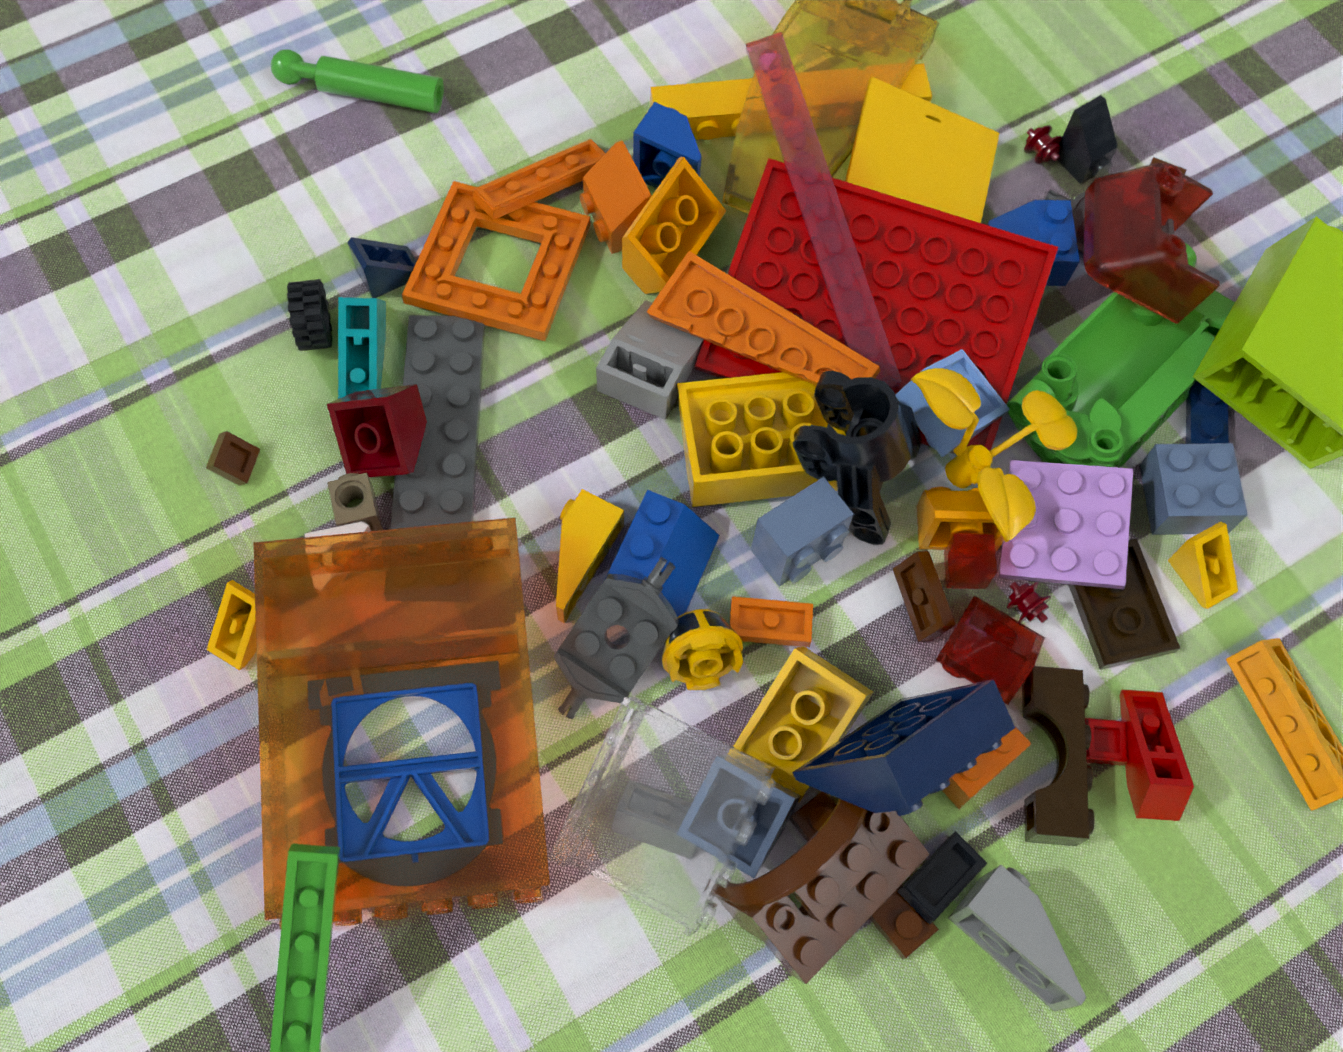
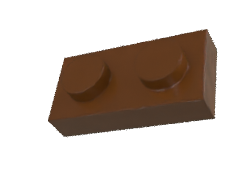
M917 551L893 568L918 642L932 641L956 626L929 551Z

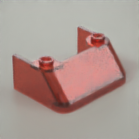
M1155 163L1097 177L1085 191L1084 267L1088 275L1104 287L1178 324L1220 287V283L1213 277L1188 265L1187 248L1184 241L1174 234L1163 232L1162 226L1164 227L1170 218L1174 220L1175 232L1213 195V190L1181 173L1171 163Z

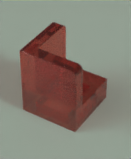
M953 534L944 550L946 588L986 589L997 573L994 534Z

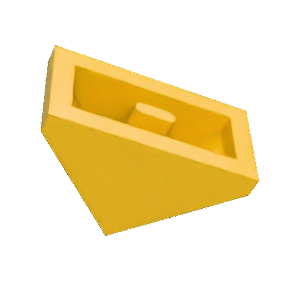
M1219 522L1189 538L1168 559L1198 603L1205 609L1239 592L1226 523Z
M231 580L226 584L206 650L236 669L241 670L248 664L279 623L280 619L265 599Z

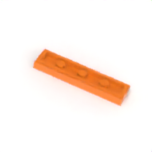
M589 139L473 189V200L492 220H495L583 181L585 174L603 157L605 152L593 140Z

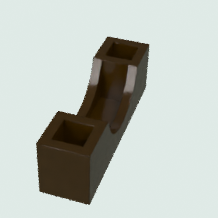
M1032 666L1022 677L1023 718L1039 726L1048 735L1054 746L1057 758L1056 772L1049 786L1034 791L1024 799L1025 842L1078 846L1088 840L1089 835L1093 833L1095 817L1093 810L1088 808V792L1092 788L1093 772L1092 768L1087 766L1086 750L1089 749L1091 744V729L1089 725H1085V709H1087L1089 704L1090 692L1088 685L1083 683V670Z

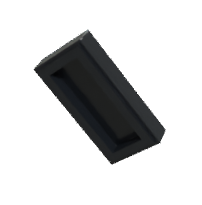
M955 831L897 892L930 925L983 869L987 862Z

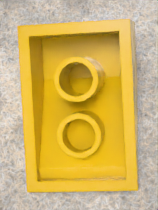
M805 646L794 648L728 755L801 795L799 803L811 786L796 781L792 772L844 738L874 692Z

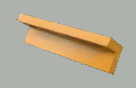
M1280 638L1261 640L1226 658L1227 663L1310 810L1313 811L1343 798V746Z

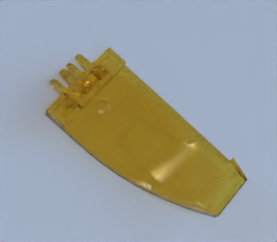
M795 0L769 39L752 78L736 131L722 203L749 214L768 158L833 177L852 153L869 79L874 77L900 89L918 60H922L933 43L939 22L910 8L912 0H903L901 4L896 0Z

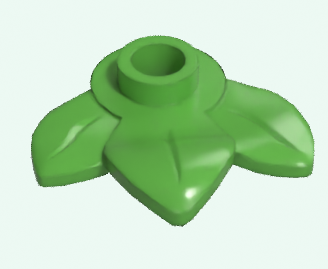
M1099 399L1092 407L1089 416L1066 410L1067 415L1076 424L1077 437L1074 443L1066 449L1056 450L1058 453L1071 460L1091 459L1096 463L1104 465L1113 464L1121 459L1125 451V442L1122 434L1119 432L1122 426V419L1110 403L1104 399ZM1099 445H1105L1110 450L1102 449Z

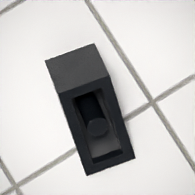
M1102 95L1074 110L1059 143L1061 149L1058 152L1060 155L1058 161L1080 185L1093 177L1099 179L1105 175L1112 167L1111 160L1118 148L1107 101Z

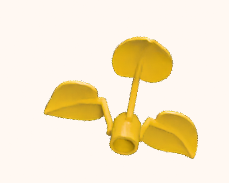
M933 368L917 373L911 381L920 388L935 415L952 429H966L960 444L953 449L957 456L945 466L947 478L954 486L962 489L967 488L972 483L978 484L980 495L1005 542L1012 540L1032 521L1035 516L1036 505L1030 490L1019 477L1013 474L1004 475L999 467L990 468L992 458L1034 431L1037 432L1040 441L1048 449H1066L1076 440L1077 427L1075 422L1067 415L1065 408L1058 400L1046 392L1036 390L1028 393L1022 401V411L1031 423L1030 425L990 451L982 445H970L967 447L979 422V418L974 412L979 409L981 400L975 388L961 374L949 369Z

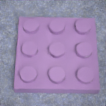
M1010 460L1009 474L1019 477L1028 487L1035 501L1036 512L1032 521L1012 540L1008 542L1003 541L1000 578L1124 589L1126 584L1133 469Z

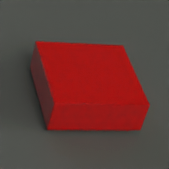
M1085 718V725H1089L1091 729V744L1089 749L1086 750V761L1088 763L1120 766L1127 764L1128 741L1126 721Z

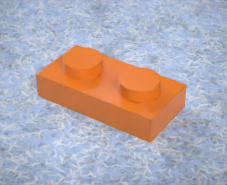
M732 596L729 625L742 641L810 647L813 620L812 603Z

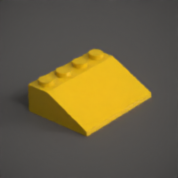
M784 372L677 383L686 471L692 507L794 496L818 481L819 479L805 472L793 448V441L801 426L816 425L827 427L828 425L814 397L816 385ZM832 427L837 433L846 436L845 431ZM828 481L832 488L838 491L837 481Z

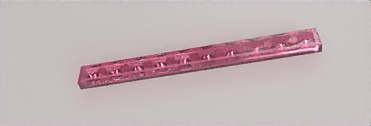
M782 32L747 43L746 52L845 344L853 351L880 366L881 371L875 379L886 382L890 388L899 386L902 381Z

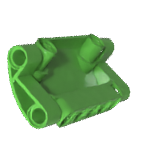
M1173 241L1151 262L1140 265L1080 326L1045 358L1041 370L1007 403L1010 409L1008 414L1018 431H1021L1031 424L1022 411V401L1032 391L1046 392L1058 400L1065 410L1088 416L1094 404L1099 399H1104L1121 416L1122 426L1119 432L1122 434L1125 442L1123 456L1117 462L1108 465L1096 463L1091 459L1071 460L1065 458L1056 450L1045 447L1040 441L1037 432L1034 431L1025 436L1024 439L1043 462L1103 467L1117 466L1120 468L1189 397V390L1194 382L1197 381L1193 378V375L1235 302L1192 277L1197 263V256L1192 247L1187 243ZM1099 445L1102 449L1110 450L1105 445Z

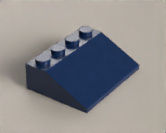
M994 679L898 700L792 773L796 781L873 813L896 811L898 816H903L923 806L922 799L928 794L939 792L951 784L949 778L954 774L974 767L977 764L975 758L980 754L1000 747L1002 745L1001 738L1012 731L1015 726Z

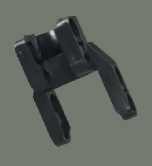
M825 371L820 375L814 397L828 425L827 427L816 425L801 426L793 441V448L806 473L816 479L824 477L827 481H837L838 495L854 514L849 526L851 533L863 542L871 545H883L888 536L891 521L880 495V490L883 482L893 479L905 469L910 459L917 457L922 444L919 429L912 408L899 403L894 391L886 382L872 377L850 379L840 372ZM832 427L847 431L846 436L837 433Z

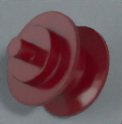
M1051 125L1039 127L1035 130L1030 128L1027 131L1029 136L1026 140L1024 152L1029 154L1034 151L1036 153L1034 159L1036 164L1048 162L1051 159L1057 161L1060 158L1058 152L1061 149L1059 143L1062 136L1058 135L1052 138L1050 136L1052 132Z
M1015 581L1009 586L1014 592L1008 597L1011 602L1006 608L1017 607L1022 614L1018 621L1019 623L1026 619L1031 623L1037 618L1041 623H1044L1048 619L1044 612L1049 608L1046 603L1051 599V596L1040 597L1036 593L1039 585L1038 581L1032 585L1026 582L1021 586Z

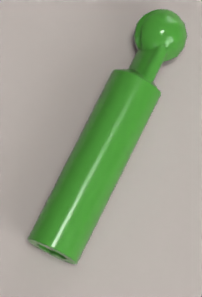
M289 49L280 50L273 55L270 64L274 77L280 82L291 85L298 83L303 78L312 79L315 81L317 89L322 92L432 113L439 112L443 101L444 83L441 77L329 56H321L316 64L304 62L298 53Z

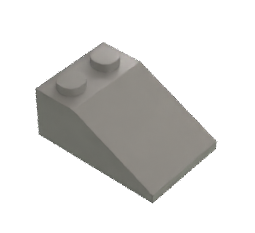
M1002 865L979 878L948 919L1053 1011L1082 1005L1086 999L1085 993L1039 897L1029 889V881L1017 870L1011 867L1006 869Z

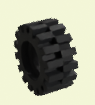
M321 279L289 282L287 285V300L289 302L287 307L290 313L289 321L290 325H292V335L295 337L296 347L298 346L299 351L331 348V316L328 310L329 304L328 300H326L323 282H321Z

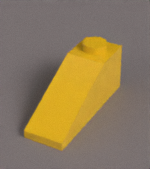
M581 489L575 500L569 499L560 515L562 525L556 611L558 620L566 623L624 527L623 509L584 489Z

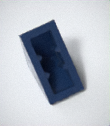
M354 237L349 239L347 243L357 273L372 298H377L407 284L417 262L408 246Z

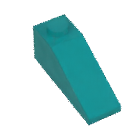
M338 297V399L356 391L381 389L386 342V301L378 298Z

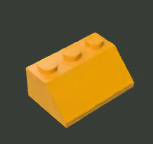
M685 157L678 158L622 237V269L644 294L661 292L687 252L690 251L697 255L726 213L725 208Z

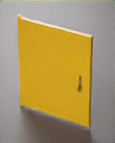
M871 77L868 82L845 181L981 223L1000 133Z

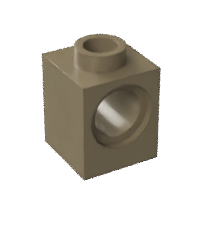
M348 473L340 476L338 480L327 482L337 527L362 521L369 525L372 533L383 531L374 488L367 473ZM354 499H363L361 504L356 507H346Z

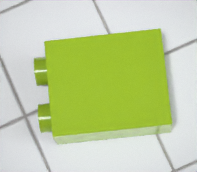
M1317 216L1265 249L1193 375V378L1310 469L1343 456V231L1327 225Z

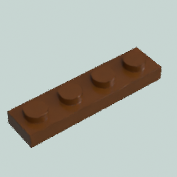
M821 791L795 812L789 820L808 842L829 818L836 804L827 793ZM901 884L869 919L902 960H904L939 929L933 922L929 925L897 892L903 886Z

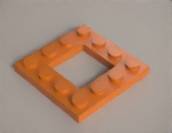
M453 181L402 293L404 304L449 316L469 319L483 323L486 326L546 341L591 226L590 216L533 202L492 220L473 200V189L477 187ZM476 227L541 243L521 293L455 276Z

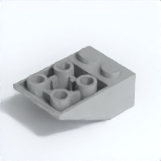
M645 300L613 337L596 367L597 391L666 420L678 398L677 383H685L697 361L704 340L651 318L647 314V310L652 303Z

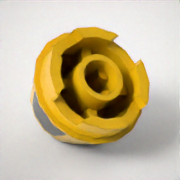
M696 609L678 616V626L664 642L662 655L664 670L670 674L672 682L677 680L686 683L687 690H706L721 685L719 678L728 674L732 669L737 673L740 671L743 664L742 639L718 612L709 609Z

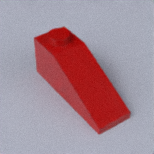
M1121 689L1119 695L1121 720L1126 721L1128 763L1125 764L1126 781L1136 818L1180 821L1194 789V784L1163 692Z

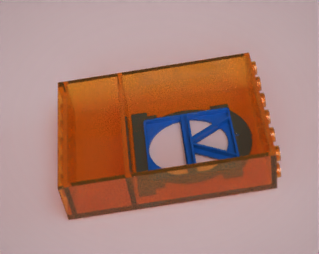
M516 517L253 542L265 921L279 924V930H281L287 858L291 843L340 847L333 919L335 927L362 924V915L374 914V918H381V921L408 918V910L421 908V912L426 913V915L452 913L453 904L468 902V907H471L472 910L498 907L499 898L514 897L516 904L543 901V893L552 892ZM402 697H424L448 707L464 723L475 747L474 752L344 766L347 746L360 722L378 706ZM474 769L477 774L471 798L462 812H457L431 774ZM410 777H412L444 823L445 829L432 837L418 841L405 842L388 839L383 835L384 830ZM390 779L370 821L363 823L349 802L345 790L346 784Z

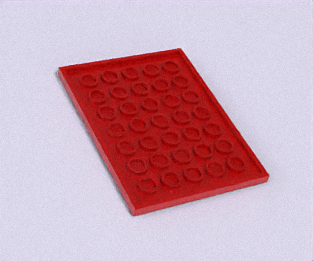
M768 158L727 274L880 366L881 371L875 379L886 382L895 395L924 368L963 349L1001 399L1007 404L1058 247ZM705 340L695 364L696 370L723 379L781 373L779 370ZM1002 417L971 438L967 447L970 445H982L990 451ZM919 429L922 444L930 446L925 435Z

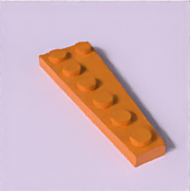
M690 251L687 252L647 310V314L656 321L813 385H817L820 375L825 371L840 372L850 379L862 377L876 378L881 371L880 366Z

